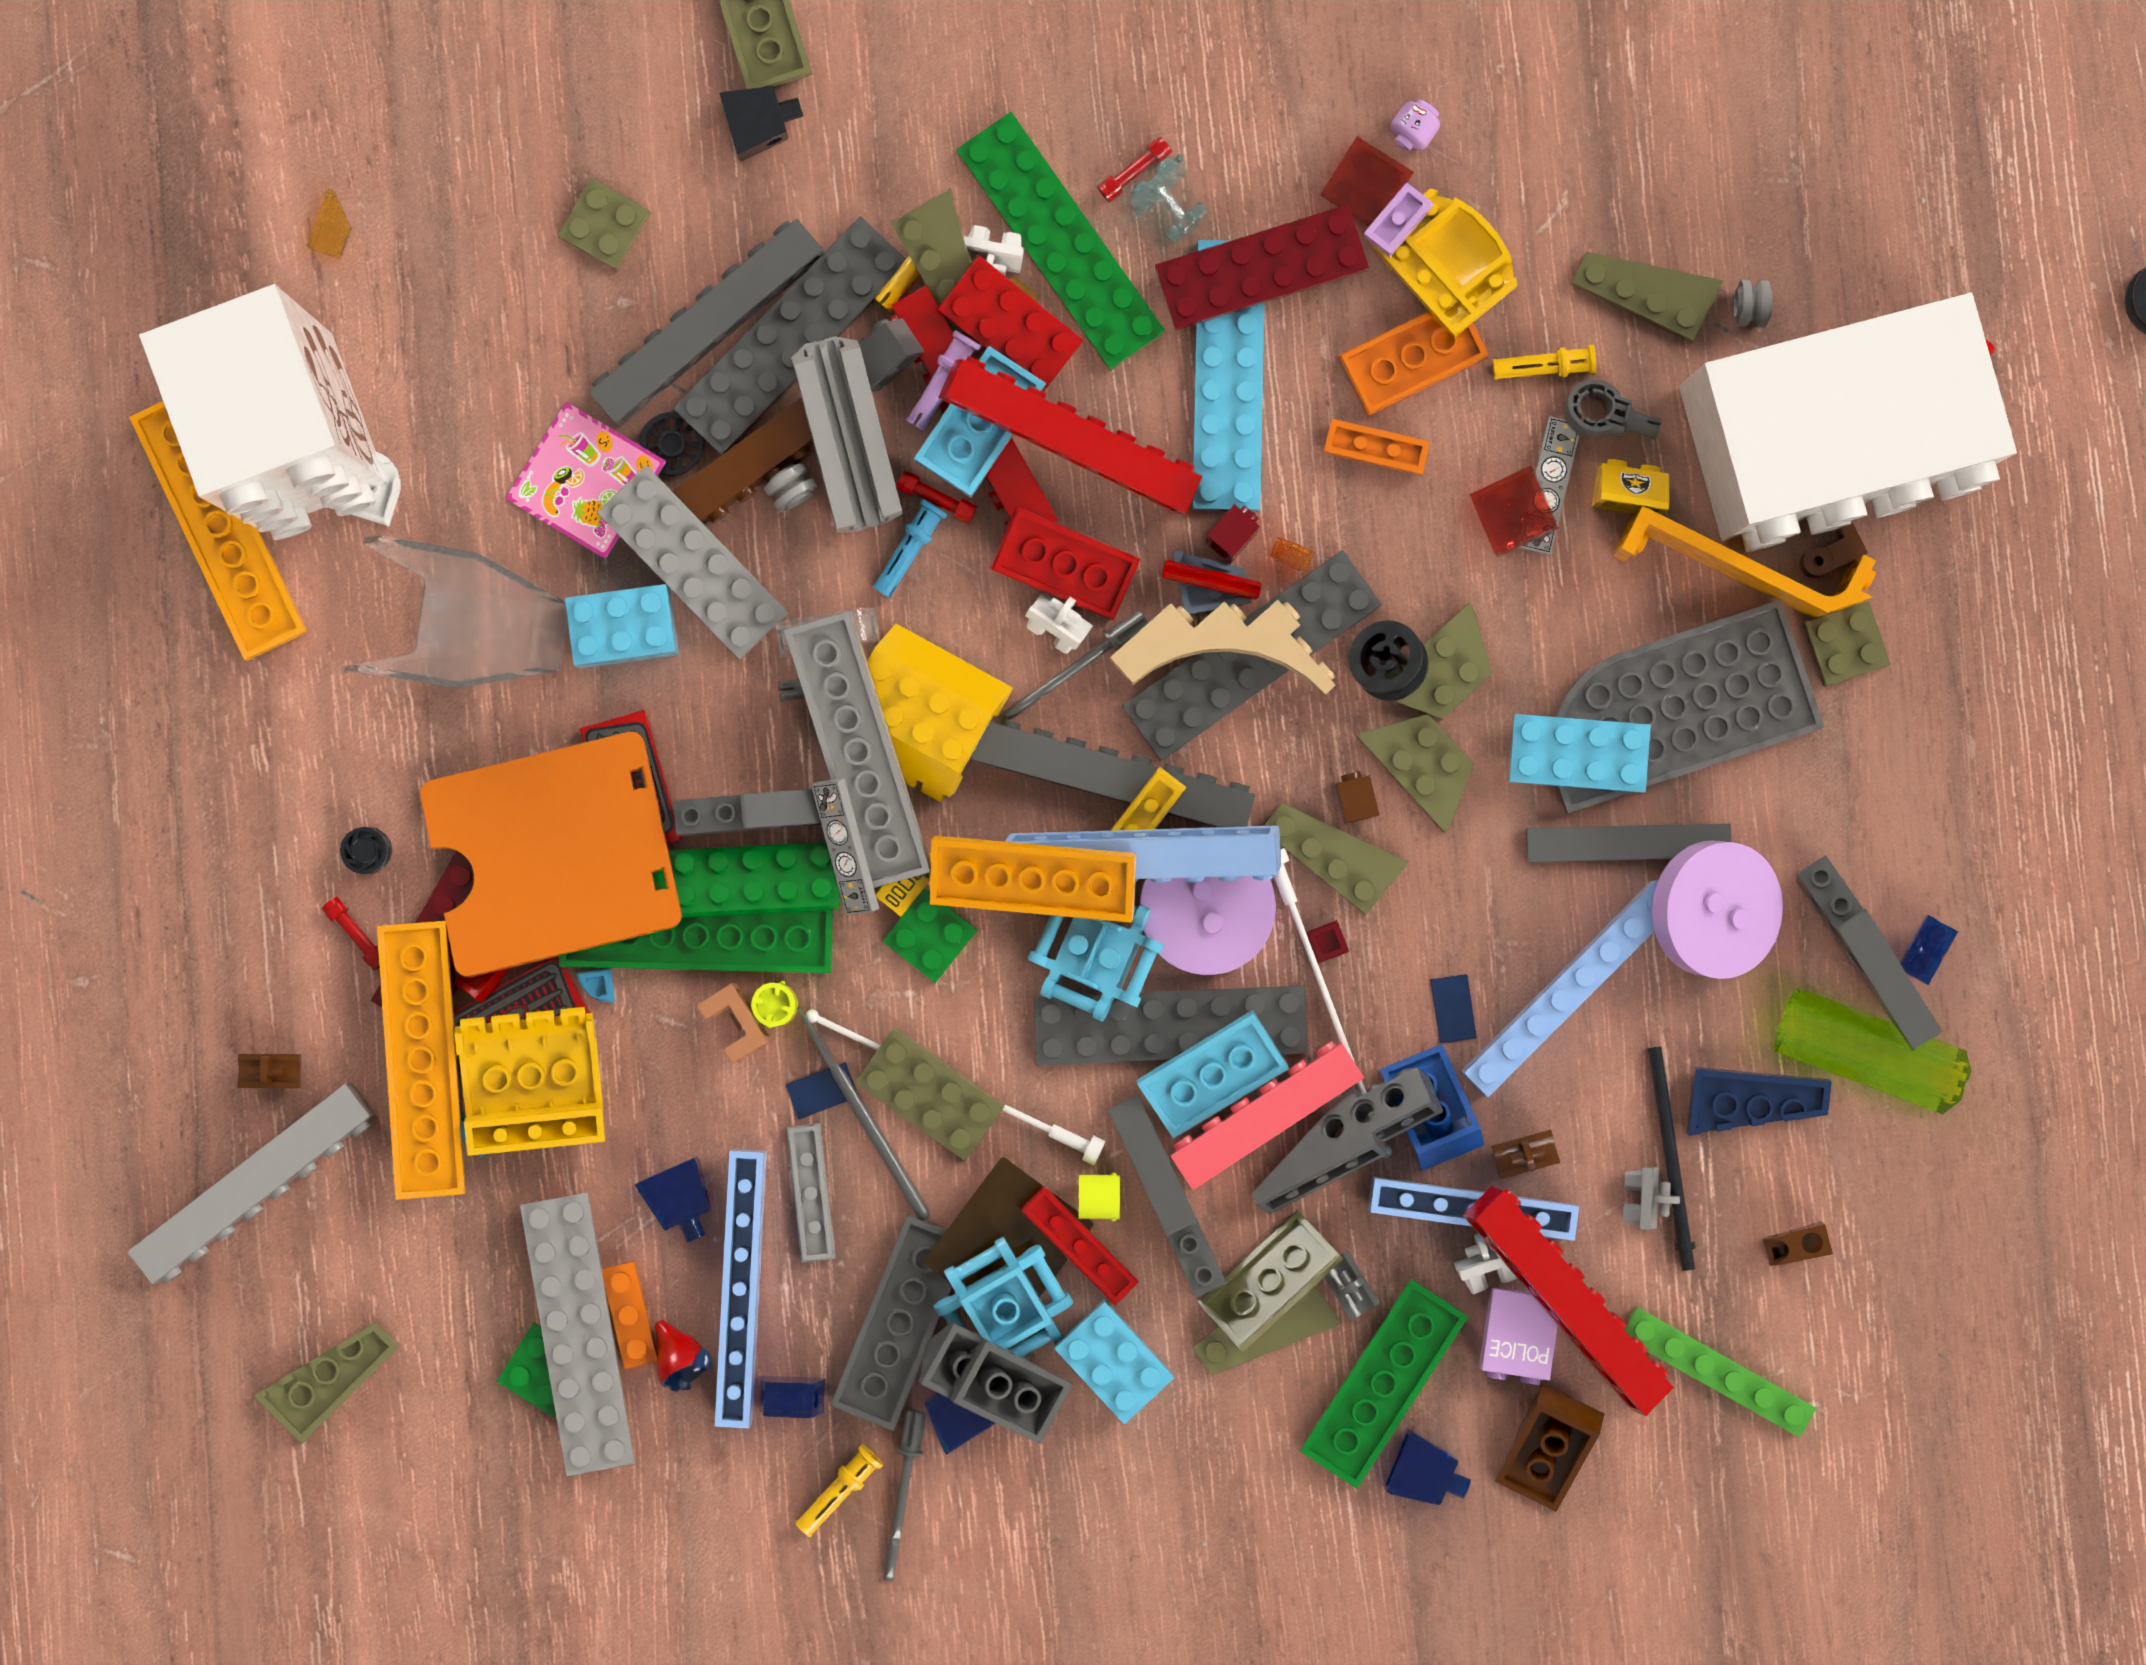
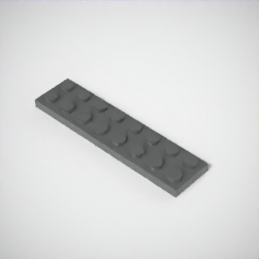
M860 216L673 407V410L720 455H723L797 381L791 357L807 343L822 341L833 336L840 337L875 301V296L879 294L906 259Z
M1342 550L1252 613L1243 623L1248 627L1277 600L1282 605L1288 602L1300 616L1296 620L1300 627L1292 634V637L1296 640L1300 636L1312 649L1313 652L1309 654L1311 656L1375 611L1382 604ZM1235 652L1196 654L1122 705V707L1157 757L1162 761L1290 670L1280 664L1254 655Z
M1305 985L1140 993L1138 997L1141 1000L1138 1007L1114 998L1103 1022L1092 1017L1093 1014L1057 998H1034L1037 1066L1170 1060L1251 1010L1254 1011L1281 1054L1308 1053ZM1102 995L1084 996L1089 997L1095 1001H1099Z

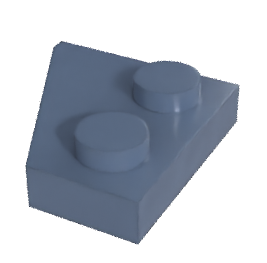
M1173 551L1172 553L1175 562L1247 578L1246 570L1243 568L1188 555L1181 551ZM1178 582L1183 608L1190 615L1214 611L1224 601L1229 607L1232 604L1241 606L1252 603V600L1249 598Z

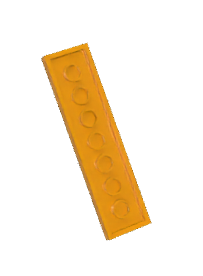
M164 401L130 416L129 419L243 659L249 661L307 633V628L261 532L250 524L243 523L241 519L228 515L226 511L198 496Z
M446 921L377 926L395 1200L466 1194Z

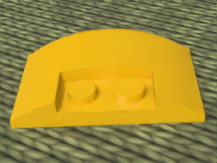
M1430 188L1423 195L1433 202V207L1391 257H1388L1372 243L1370 244L1390 271H1394L1430 311L1434 319L1447 332L1456 337L1518 286L1517 278H1514L1511 256L1504 242L1490 223L1465 202L1456 197L1452 200L1437 196L1438 190Z

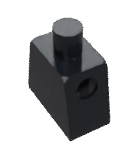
M774 87L719 93L740 161H744L786 141L789 136L785 122L804 117L798 97L778 102Z

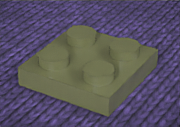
M590 178L557 236L618 271L651 212L597 180Z
M1869 601L1802 623L1824 687L1891 665Z

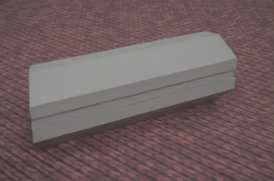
M833 336L822 341L805 344L791 357L836 532H858L867 528L884 525L902 515V508L858 341Z

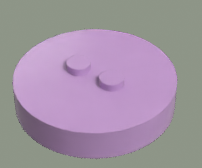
M1713 840L1702 841L1688 846L1668 863L1656 885L1652 904L1654 931L1659 945L1666 956L1676 966L1686 972L1716 979L1737 977L1756 967L1774 945L1781 927L1783 914L1780 884L1767 860L1748 846Z
M1239 876V879L1233 881H1221L1219 877H1205L1204 880L1199 882L1185 881V878H1172L1171 881L1164 883H1154L1151 879H1145L1139 906L1142 905L1151 909L1149 919L1143 931L1146 937L1164 944L1159 956L1180 970L1199 975H1216L1230 972L1249 962L1259 953L1268 940L1276 914L1275 894L1270 879L1255 880L1253 876Z

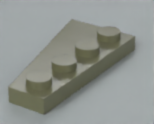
M1587 252L1571 285L1692 343L1723 280Z
M1284 803L1278 807L1264 825L1279 826L1280 846L1285 848L1287 852L1365 915H1367L1409 863Z
M375 1322L253 1396L302 1444L401 1345L378 1322Z

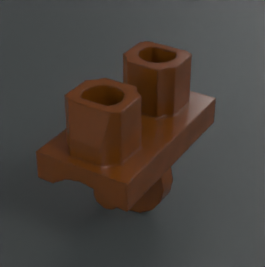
M238 1054L239 1074L237 1088H301V1054Z
M1551 1130L1491 1146L1500 1179L1560 1163Z

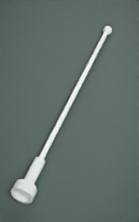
M1285 848L1281 849V868L1278 875L1273 876L1284 905H1288L1338 1038L1354 1061L1296 908L1295 902H1297V898L1283 864L1290 860ZM1362 1080L1357 1082L1356 1085L1359 1092L1365 1094L1366 1090ZM1370 1112L1368 1114L1370 1120L1373 1117L1374 1112ZM1384 1142L1388 1154L1383 1156V1158H1388L1392 1154V1149Z
M814 1009L806 1012V1016L811 1023L818 1022L876 1051L881 1046L819 1016L818 1012ZM1007 1105L1002 1110L1048 1132L1049 1137L1084 1153L1082 1160L1091 1165H1095L1106 1142L1094 1135L1091 1141L1055 1124L1051 1127Z

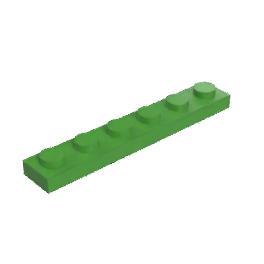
M1636 1306L1626 1323L1627 1327L1624 1330L1631 1338L1633 1336L1638 1338L1646 1346L1647 1352L1799 1438L1802 1436L1816 1407Z

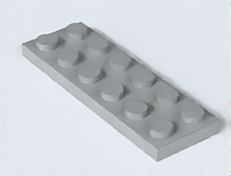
M647 465L597 511L614 531L739 659L788 614V611Z

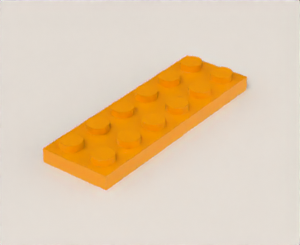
M935 835L931 839V905L1131 923L1134 919L1136 853Z

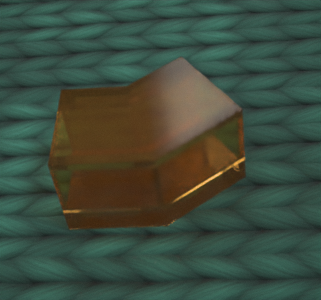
M1277 537L1270 557L1298 571H1307L1315 552L1292 541Z

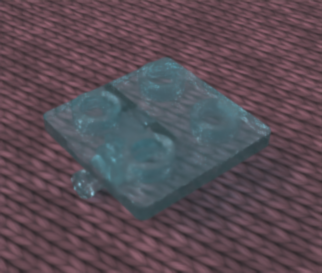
M1181 154L1177 155L1174 159L1171 157L1165 159L1156 169L1158 174L1149 182L1146 180L1140 182L1131 192L1133 197L1130 199L1132 215L1136 220L1158 200L1175 216L1176 223L1165 233L1172 243H1175L1184 233L1187 235L1198 226L1197 221L1208 212L1201 202H1198L1188 212L1182 211L1168 192L1186 175L1185 158Z

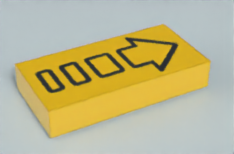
M927 851L931 863V854ZM931 872L883 885L876 893V897L902 917L930 882Z

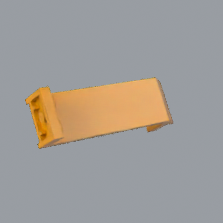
M1644 506L1641 507L1638 514H1632L1612 557L1623 562L1631 556L1636 557L1638 553L1643 551L1650 537L1775 600L1781 599L1783 604L1813 619L1873 598L1862 592L1863 588L1867 590L1876 575V571L1872 570L1876 560L1862 555L1849 563L1834 595L1825 596Z

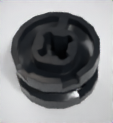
M360 827L351 830L342 840L340 847L341 859L345 866L359 874L376 873L385 868L391 860L393 851L388 836L374 827Z

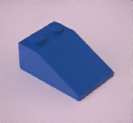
M1443 1044L1380 1069L1384 1083L1396 1078L1399 1072L1418 1067L1430 1078L1443 1110L1442 1113L1405 1131L1421 1171L1485 1146L1481 1127ZM1404 1096L1397 1099L1394 1107L1402 1103Z

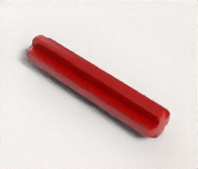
M1171 560L1164 562L1162 577L1164 579L1253 600L1258 599L1262 587L1260 581Z

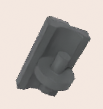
M1346 1250L1340 1254L1343 1260L1324 1278L1352 1321L1380 1304L1349 1251Z

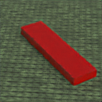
M1044 1185L1020 1208L1115 1306L1139 1283Z

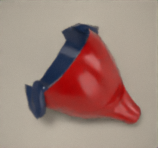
M660 1320L655 1324L659 1349L656 1368L658 1380L663 1387H669L674 1392H678L680 1389L689 1390L691 1389L690 1382L705 1370L712 1368L711 1356L692 1336L680 1331L666 1321Z

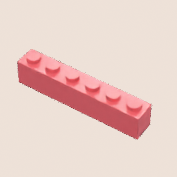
M1333 1041L1328 1042L1315 1051L1318 1057L1310 1063L1306 1064L1304 1059L1287 1070L1290 1076L1278 1083L1275 1078L1258 1089L1261 1095L1252 1101H1249L1247 1097L1243 1098L1230 1107L1232 1114L1223 1120L1216 1116L1201 1126L1204 1132L1194 1139L1189 1134L1173 1144L1176 1151L1172 1152L1170 1157L1192 1190L1364 1079L1363 1074L1342 1042L1334 1045Z

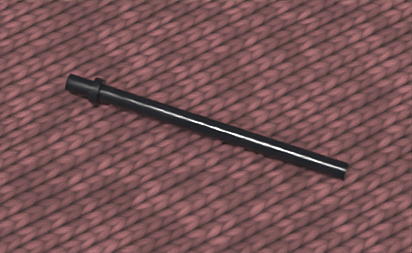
M1662 1046L1648 1048L1668 1182H1671L1670 1195L1680 1196V1204H1672L1678 1242L1674 1244L1675 1251H1679L1682 1271L1694 1270L1693 1249L1696 1246L1695 1241H1691Z

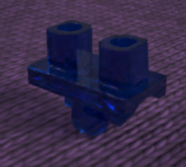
M1926 915L1900 961L1906 974L1929 985L1958 931L1941 923L1934 917Z

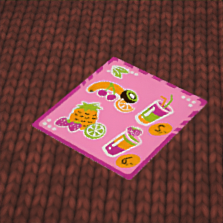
M566 402L506 496V499L601 557L606 558L620 536L597 511L645 465L658 476L666 461Z

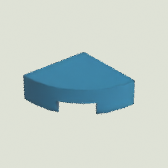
M611 968L576 973L581 987L590 996L603 1002H616Z

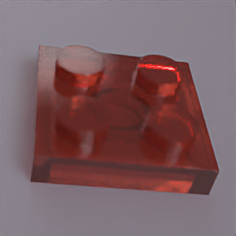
M1356 137L1320 196L1338 207L1349 204L1352 215L1370 226L1401 188L1409 182L1414 172L1361 138Z
M1528 466L1469 494L1497 557L1559 529L1532 466Z

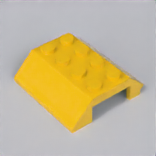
M895 623L874 648L867 663L905 783L915 788L919 781L922 782L923 785L920 791L941 803L945 796L950 798L952 794H955L964 778L961 775L964 767L993 716L998 717L1013 687Z
M585 1007L560 1009L561 1016L556 1017L554 1010L528 1012L526 1013V1020H520L519 1013L491 1016L492 1023H486L485 1017L460 1019V1026L455 1027L454 1036L456 1055H459L466 1115L464 1128L468 1156L605 1142L603 1096L593 1013H586Z

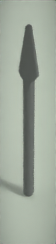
M798 1007L797 1010L828 1064L835 1082L919 1219L927 1220L930 1216L929 1209L846 1072L836 1062L802 1008Z

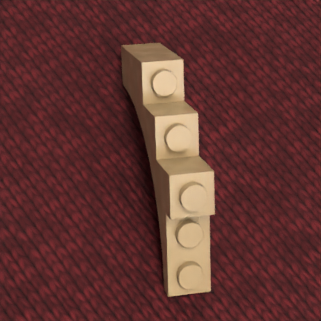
M1279 600L1273 603L1248 627L1243 623L1247 619L1243 612L1235 604L1229 607L1225 601L1195 628L1190 625L1194 621L1193 618L1181 605L1176 609L1172 604H1169L1110 657V662L1131 685H1134L1153 670L1180 658L1201 653L1235 652L1258 656L1284 666L1305 679L1323 697L1336 686L1332 681L1335 678L1333 672L1323 662L1317 665L1309 656L1313 652L1309 645L1300 636L1296 640L1292 637V634L1300 627V624L1296 621L1300 616L1288 602L1282 605Z

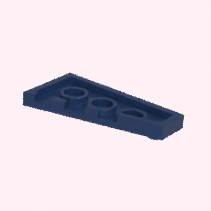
M1694 1067L1686 1133L1688 1136L1698 1135L1701 1132L1732 1130L1731 1128L1741 1126L1765 1125L1768 1122L1782 1120L1785 1122L1826 1116L1829 1110L1832 1081L1822 1078Z

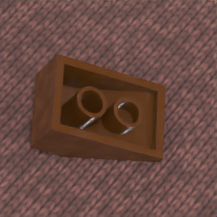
M1542 1384L1525 1415L1495 1478V1482L1557 1512L1600 1435L1605 1413Z

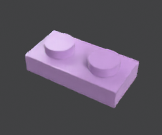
M1406 183L1364 232V238L1388 257H1391L1431 210L1433 202Z

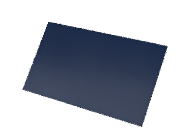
M1468 975L1431 979L1440 1043L1477 1038Z
M846 1062L839 1064L855 1087ZM830 1068L786 1084L798 1119L847 1101L835 1082Z

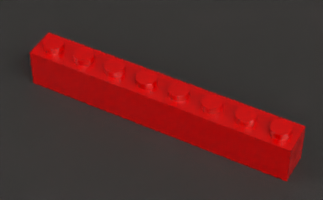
M926 285L892 304L891 307L894 315L889 318L891 321L903 318L925 351L914 360V363L922 362L927 371L922 377L928 386L940 366L937 363L939 361L938 357L946 353L954 336L944 315L936 310L938 305ZM944 400L939 405L943 414L950 405V403ZM1011 437L983 479H987L993 489L988 493L997 511L1003 508L1009 518L1008 521L1004 522L1006 527L1016 506L1059 523Z
M967 356L966 360L959 359L954 361L938 398L1176 514L1187 513L1203 477L1193 472L1195 469L1193 465L1180 459H1176L1174 463L1164 458L1165 452L1152 445H1147L1144 448L1135 444L1136 438L1121 430H1117L1115 434L1105 429L1106 423L1098 418L1088 415L1084 419L1075 414V407L1062 401L1054 404L1046 400L1047 394L1039 389L1028 386L1025 390L1015 385L1016 379L1006 373L998 371L995 375L984 370L986 364L980 360Z
M1491 1186L1463 1214L1465 1219L1632 1411L1647 1416L1674 1388L1666 1379L1669 1375L1666 1369L1654 1360L1652 1362L1645 1354L1648 1351L1646 1346L1635 1336L1631 1338L1624 1330L1627 1327L1626 1323L1616 1313H1609L1603 1306L1606 1302L1603 1296L1591 1287L1589 1289L1582 1281L1585 1278L1583 1273L1574 1264H1567L1561 1257L1564 1252L1560 1246L1552 1239H1546L1541 1234V1224L1528 1213L1525 1215L1518 1207L1521 1202L1517 1196L1509 1189L1501 1190Z

